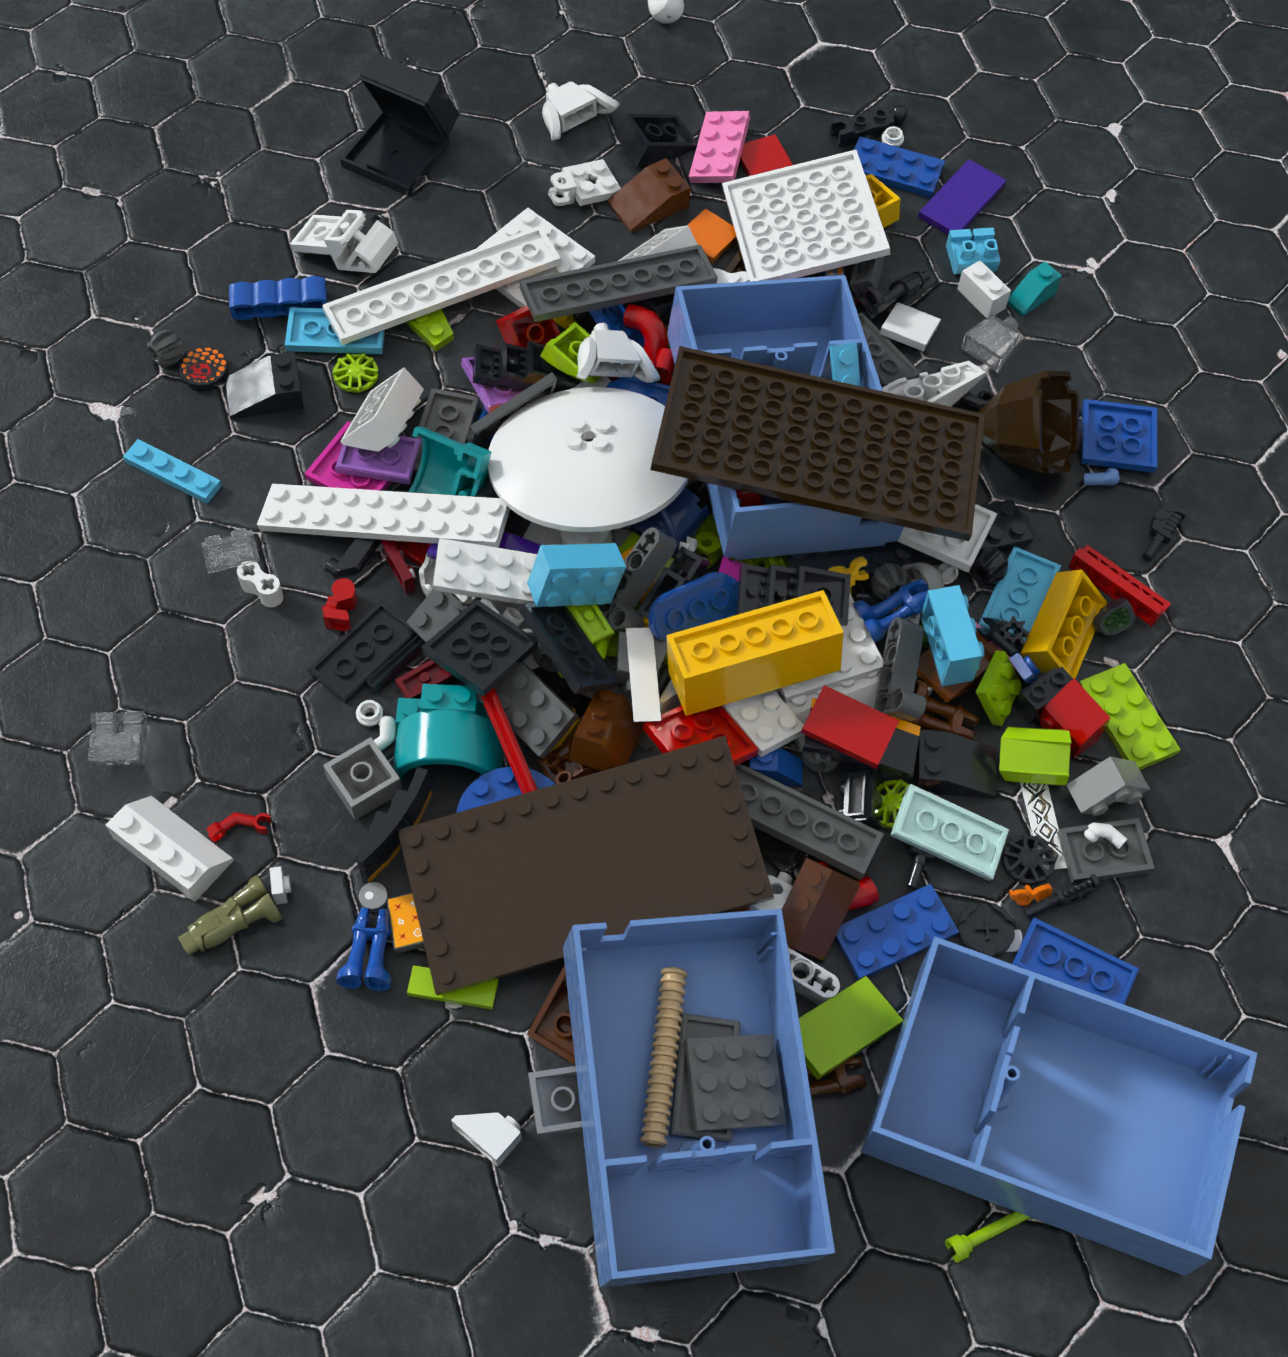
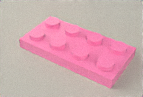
M749 111L706 112L689 174L690 183H725L735 180L751 118Z

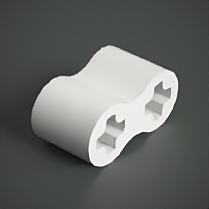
M251 560L244 561L237 567V575L245 592L257 595L261 603L266 607L273 608L281 604L284 596L279 579L276 576L264 573L258 563Z

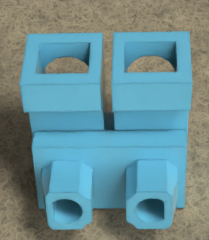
M994 228L973 229L972 234L970 229L949 231L946 249L954 274H962V270L978 261L985 264L992 272H997L1001 261L997 242L994 239Z

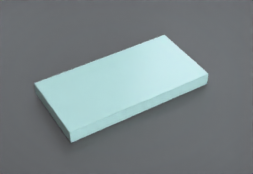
M910 784L906 788L890 836L990 881L994 879L1009 829Z

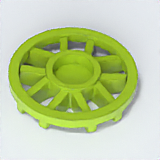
M347 353L345 357L337 359L338 362L333 368V378L336 385L342 390L353 393L363 392L376 383L379 370L372 357L366 356L365 353L351 355ZM348 381V386L342 384L343 382ZM361 381H366L368 383L362 386ZM353 383H358V387H352Z
M901 779L884 781V784L876 787L878 792L884 788L887 791V794L881 795L882 805L875 806V808L881 807L875 810L876 817L883 815V821H881L883 828H893L906 788L910 785ZM902 786L905 787V789L900 794H898ZM890 815L893 816V823H888Z

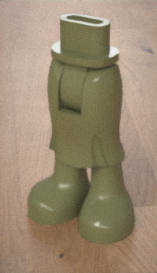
M256 874L249 879L247 886L233 898L229 897L221 906L202 915L193 924L189 925V931L180 935L178 939L187 955L190 956L198 950L204 952L205 948L209 949L220 945L238 931L249 928L248 925L258 919L266 918L276 923L281 921L283 916L270 897L262 880ZM258 900L255 904H253L246 910L243 911L241 909L245 905Z

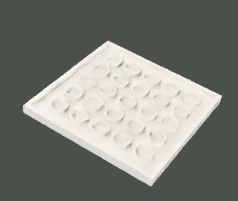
M857 150L722 183L749 281L799 278L890 255V247Z

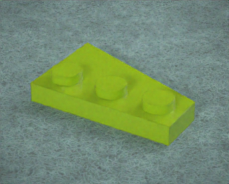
M442 309L405 322L435 352L454 340L453 331Z

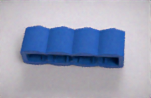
M310 276L301 280L286 278L279 281L262 280L255 283L237 282L229 285V308L232 319L249 320L255 317L273 318L279 315L289 316L290 307L323 308L322 305L328 303L326 281L324 277Z

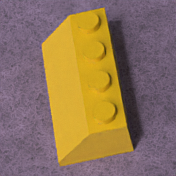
M1083 570L1056 572L1021 651L1024 657L1029 656L1042 673L1046 674L1054 668L1059 669L1063 667L1073 679L1076 678L1095 634V629L1092 625L1093 619L1100 612V609L1108 603Z

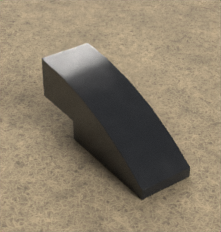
M682 546L669 569L667 567L663 568L638 613L648 619L650 608L660 595L702 577L710 562Z

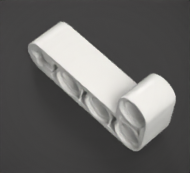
M788 947L794 991L817 1005H821L830 998L835 997L840 988L838 978ZM796 970L804 971L807 978L799 979L793 972ZM812 979H816V981H814L813 986H811L810 984L812 982ZM825 986L829 988L826 993L821 991Z

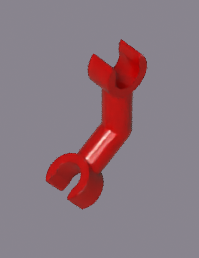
M235 812L220 823L215 822L211 824L206 830L209 832L208 836L215 843L225 836L226 831L236 824L255 827L258 833L267 834V827L259 826L258 824L262 821H272L270 815L266 813L252 816Z

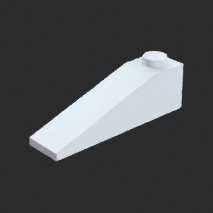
M966 361L943 367L941 372L930 375L927 372L919 373V378L907 380L904 377L897 379L882 387L883 392L951 407L982 380L986 372L972 362Z

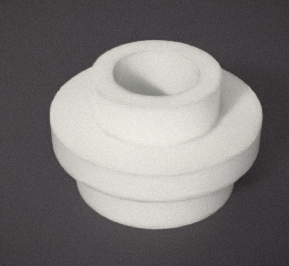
M898 127L887 128L882 134V142L900 147L904 142L902 130Z
M373 700L362 702L356 710L358 722L368 727L377 725L379 719L383 716L381 705ZM369 712L374 713V715L371 717L365 716Z

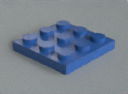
M1084 399L1081 423V464L1155 473L1157 469V408Z

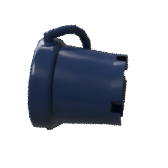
M684 487L682 492L667 507L643 521L627 526L630 532L633 531L639 536H642L649 528H656L673 537L676 541V549L671 557L675 559L679 552L680 541L687 543V536L694 539L704 521L711 514V510L707 505L701 510L698 506L700 498Z

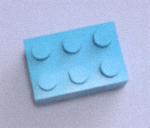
M616 543L541 545L527 584L536 607L611 604L626 565Z
M960 585L929 590L920 616L942 686L973 681L977 670H979L980 661L984 657L983 644L976 637L975 620L970 618L968 613V598L965 594L962 595Z

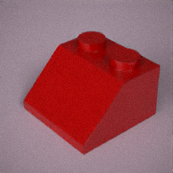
M527 305L496 320L505 343L526 348L528 341L546 345L550 340H554L560 335L557 324L553 319L534 322Z
M1075 678L1044 706L1038 718L1044 729H1064L1070 732V755L1073 759L1098 742L1111 719Z

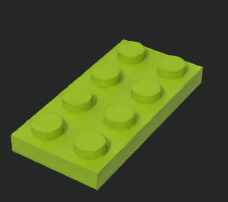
M1125 663L1079 682L1111 718L1104 730L1123 759L1135 761L1139 770L1175 756L1180 752L1181 749Z

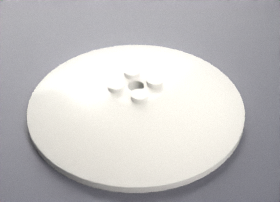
M576 388L541 397L513 413L497 430L489 447V451L492 454L488 464L490 482L499 498L511 510L523 518L536 524L562 531L599 532L618 529L643 521L674 501L682 492L689 479L650 470L665 406L642 394L617 388ZM587 439H593V440L590 441V442L584 441V440H587Z

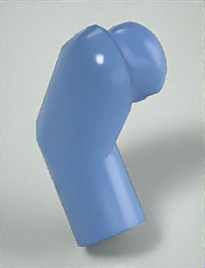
M1109 468L1104 473L1084 474L1085 486H1114L1120 480L1119 471L1115 468Z

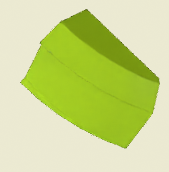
M576 322L571 324L567 330L554 340H550L540 355L561 372L580 381L594 384L602 377L589 375L587 379L577 378L579 347L585 338L590 337V334Z
M1008 727L1001 737L999 771L1004 780L1022 783L1066 785L1069 778L1070 732L1064 729Z

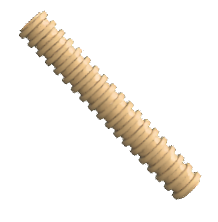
M666 967L661 970L663 977L660 979V984L662 986L658 991L661 994L657 999L660 1005L656 1007L659 1014L655 1016V1020L658 1023L654 1025L656 1030L653 1034L655 1041L652 1043L654 1051L650 1055L653 1060L649 1063L652 1069L648 1071L651 1079L647 1080V1085L650 1087L646 1090L648 1098L645 1099L644 1103L647 1105V1108L643 1110L646 1117L642 1119L645 1127L641 1128V1133L644 1135L640 1138V1143L652 1148H663L668 1143L665 1140V1137L669 1134L666 1127L670 1126L667 1118L671 1116L668 1108L672 1107V1102L669 1100L673 1097L671 1089L674 1088V1083L672 1080L676 1076L673 1072L677 1067L674 1061L678 1059V1055L675 1052L679 1050V1046L676 1043L680 1041V1036L677 1034L681 1032V1027L678 1025L682 1023L680 1015L683 1014V1008H681L684 1005L682 997L685 996L683 988L687 984L684 979L688 975L686 971L677 967Z

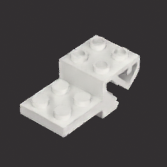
M346 210L342 217L312 215L292 240L290 246L293 252L329 254L332 256L338 270L376 273L397 246L398 241L394 232L378 220L368 233L364 235L360 230L364 226L366 214L359 210Z

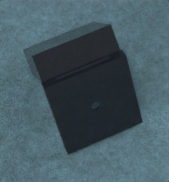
M371 51L360 72L361 81L381 111L340 158L341 167L410 196L450 146L449 134L460 114L439 79ZM393 153L400 154L398 157L392 156Z

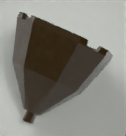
M1042 371L1004 386L977 412L985 414L982 441L1006 462L1044 474L1070 472L1072 464L1067 462L1071 453H1077L1079 448V395L1077 390H1070L1067 381H1071L1072 378L1070 372Z

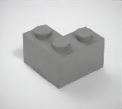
M1111 756L1067 784L1080 812L1093 816L1105 813L1109 809L1108 806L1115 801L1128 804L1136 803L1143 798L1142 794L1150 790L1135 761Z

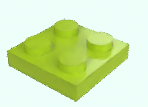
M995 651L976 690V694L992 725L1002 726L1006 716L1010 714L1011 706L1016 695L1020 693L1022 685L1006 651Z

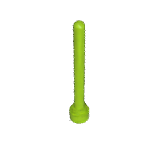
M1014 1211L968 1236L956 1234L946 1239L945 1245L948 1249L950 1247L954 1248L956 1255L953 1256V1259L958 1263L969 1257L973 1247L1031 1217Z

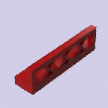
M1088 544L1083 549L1079 548L1074 553L1068 566L1072 571L1083 570L1094 586L1113 600L1118 598L1127 599L1135 615L1151 627L1171 605L1166 599Z

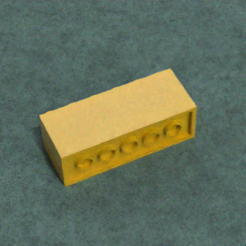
M824 590L666 635L668 672L684 713L688 716L840 671L844 632Z

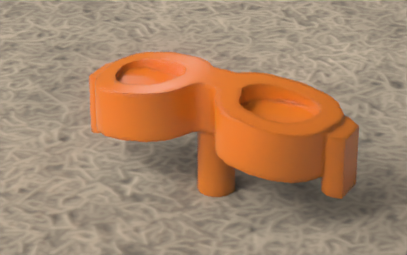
M1049 883L1036 887L1034 890H1032L1030 885H1025V889L1009 890L1012 900H1015L1020 906L1029 905L1033 899L1039 902L1046 897L1049 898L1052 893V887Z

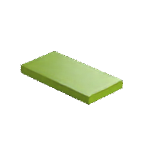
M867 976L799 1018L806 1066L817 1080L900 1026L903 1022V1019Z

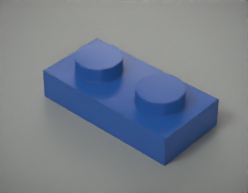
M1016 653L1009 658L1023 680L1029 685L1039 679L1037 675L1041 671L1029 656L1024 658L1021 654Z

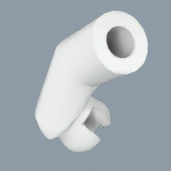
M382 716L378 721L380 736L374 742L381 752L396 740V722L391 716Z
M1093 822L1088 825L1089 828L1084 832V836L1091 842H1096L1099 837H1103L1118 849L1128 840L1110 824Z

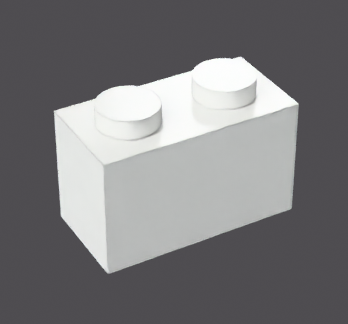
M981 261L962 270L957 288L987 319L1006 308L1011 292Z

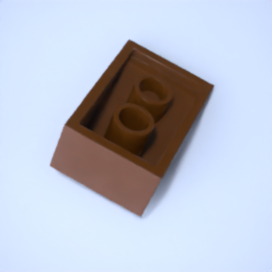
M667 158L643 169L611 196L607 203L629 232L633 233L689 208L690 187Z
M977 629L976 637L983 644L984 657L980 661L979 670H977L973 681L942 686L930 648L919 658L917 675L947 703L980 684L995 651H998L997 647L982 637Z
M564 965L527 1035L576 1065Z

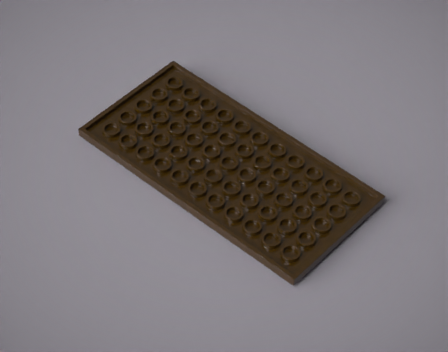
M679 346L650 470L969 541L973 530L985 414Z
M726 736L398 830L437 996L564 960L563 946L573 925L606 922L607 929L603 936L618 935L624 933L630 920L727 913L774 899Z

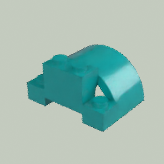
M422 426L414 428L412 436H419L422 441V457L409 493L474 497L490 479L488 464L492 454L491 451L470 442L462 444Z
M422 684L421 699L398 698L395 721L397 735L393 769L399 776L400 781H403L404 774L410 769L429 764L462 766L477 771L482 775L503 767L504 750L484 703L479 701L478 693L469 686Z

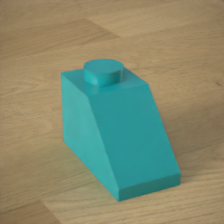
M1043 262L1025 276L1009 296L1007 304L1022 317L1056 294L1062 275L1047 262Z

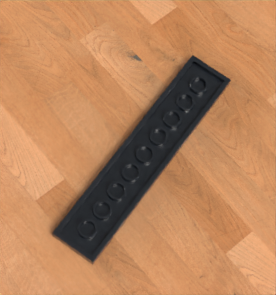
M1013 499L981 506L997 513L995 521L981 548L995 547L1002 551L1012 549L1014 546L1021 547L1032 543L1033 536ZM898 541L887 542L885 546L781 556L785 566L788 568L797 569L801 565L829 570L834 566H844L847 569L854 559L863 556L867 560V565L862 566L859 571L865 570L869 574V579L866 580H870L871 576L874 575V570L884 563H894L901 567L917 562H924L932 566L944 563Z

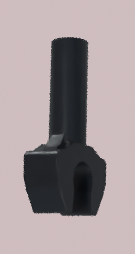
M983 617V621L989 626L990 630L987 633L983 628H976L979 634L988 642L993 641L1003 651H1006L1009 657L1018 653L1019 651L1000 634L1002 622L996 618Z

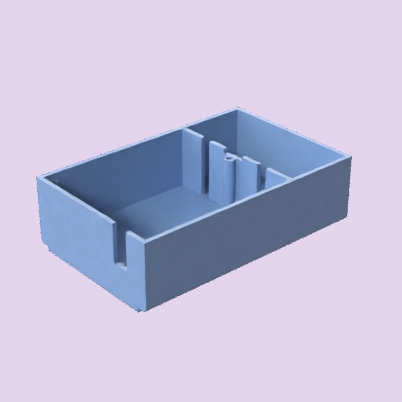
M845 275L676 286L667 332L674 363H676L679 346L832 380L829 346L857 343L861 387L883 391ZM705 482L725 558L735 557V560L885 546L887 542L899 540L904 528L898 525L764 495L765 505L740 507L741 499H737L735 489Z
M782 908L630 920L624 933L618 935L603 936L607 929L606 922L573 925L563 946L600 1288L812 1263L834 1254L835 1248ZM677 967L688 973L687 978L684 979L687 984L683 988L685 990V996L682 997L684 1005L681 1006L683 1013L740 1021L739 1036L774 1034L786 1120L785 1126L733 1130L731 1143L716 1142L710 1136H704L701 1139L670 1136L673 1107L672 1097L669 1100L672 1102V1107L668 1108L671 1116L667 1118L670 1126L666 1127V1130L669 1131L668 1136L665 1137V1140L668 1141L667 1146L652 1148L640 1143V1138L644 1135L641 1133V1128L645 1127L642 1119L646 1117L643 1110L647 1108L644 1102L648 1098L646 1090L650 1087L647 1085V1080L651 1079L648 1071L652 1069L649 1063L653 1060L650 1055L654 1051L652 1048V1043L655 1041L653 1034L656 1032L654 1025L658 1023L655 1020V1016L659 1014L656 1007L660 1005L657 999L661 995L658 991L662 986L660 984V979L663 977L661 975L662 969Z
M934 937L919 969L861 1153L1186 1276L1212 1259L1245 1112V1106L1238 1105L1234 1110H1232L1234 1098L1251 1084L1258 1053Z

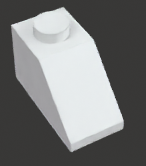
M498 1112L457 1115L451 1120L453 1128L497 1167L522 1140L521 1132L519 1131L521 1126L509 1115L506 1118Z

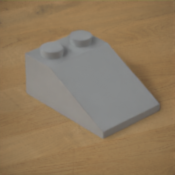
M576 1066L528 1073L537 1135L583 1132Z

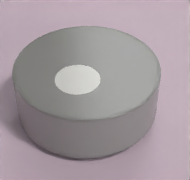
M371 882L361 888L359 901L362 907L369 908L370 912H378L387 905L388 894L382 884Z

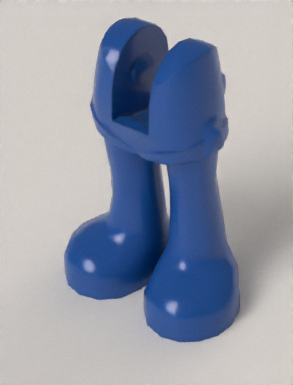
M919 579L901 586L900 590L879 604L870 606L863 600L853 603L861 619L863 618L864 624L874 643L884 638L894 618L906 619L912 615L917 616L922 612L928 592V585L923 579ZM904 604L903 607H901L900 609H898V610L895 611L894 613H892V614H890V615L884 617L885 615H887L888 613H890L892 610H894V609H896L897 607H899V606H901V605Z
M362 907L356 923L352 926V933L354 935L350 956L347 963L338 971L336 983L349 989H356L362 985L365 947L367 941H372L364 983L372 990L386 991L391 986V975L385 970L383 963L387 939L391 936L389 911L387 909H380L376 928H368L370 910L367 907Z

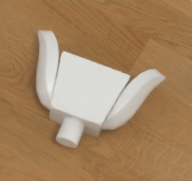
M568 82L559 87L556 83H551L546 89V102L543 105L542 115L545 125L551 134V140L554 141L561 138V132L564 133L597 116V113H611L620 104L590 85H577L574 82Z
M606 323L595 325L590 337L585 338L580 344L577 358V378L587 379L589 375L628 378L634 376L647 383L660 380L657 370L640 344L630 340L623 331L609 330Z

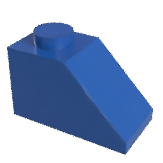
M778 748L763 757L757 754V756L748 760L749 768L785 786L802 787L803 760L788 751Z

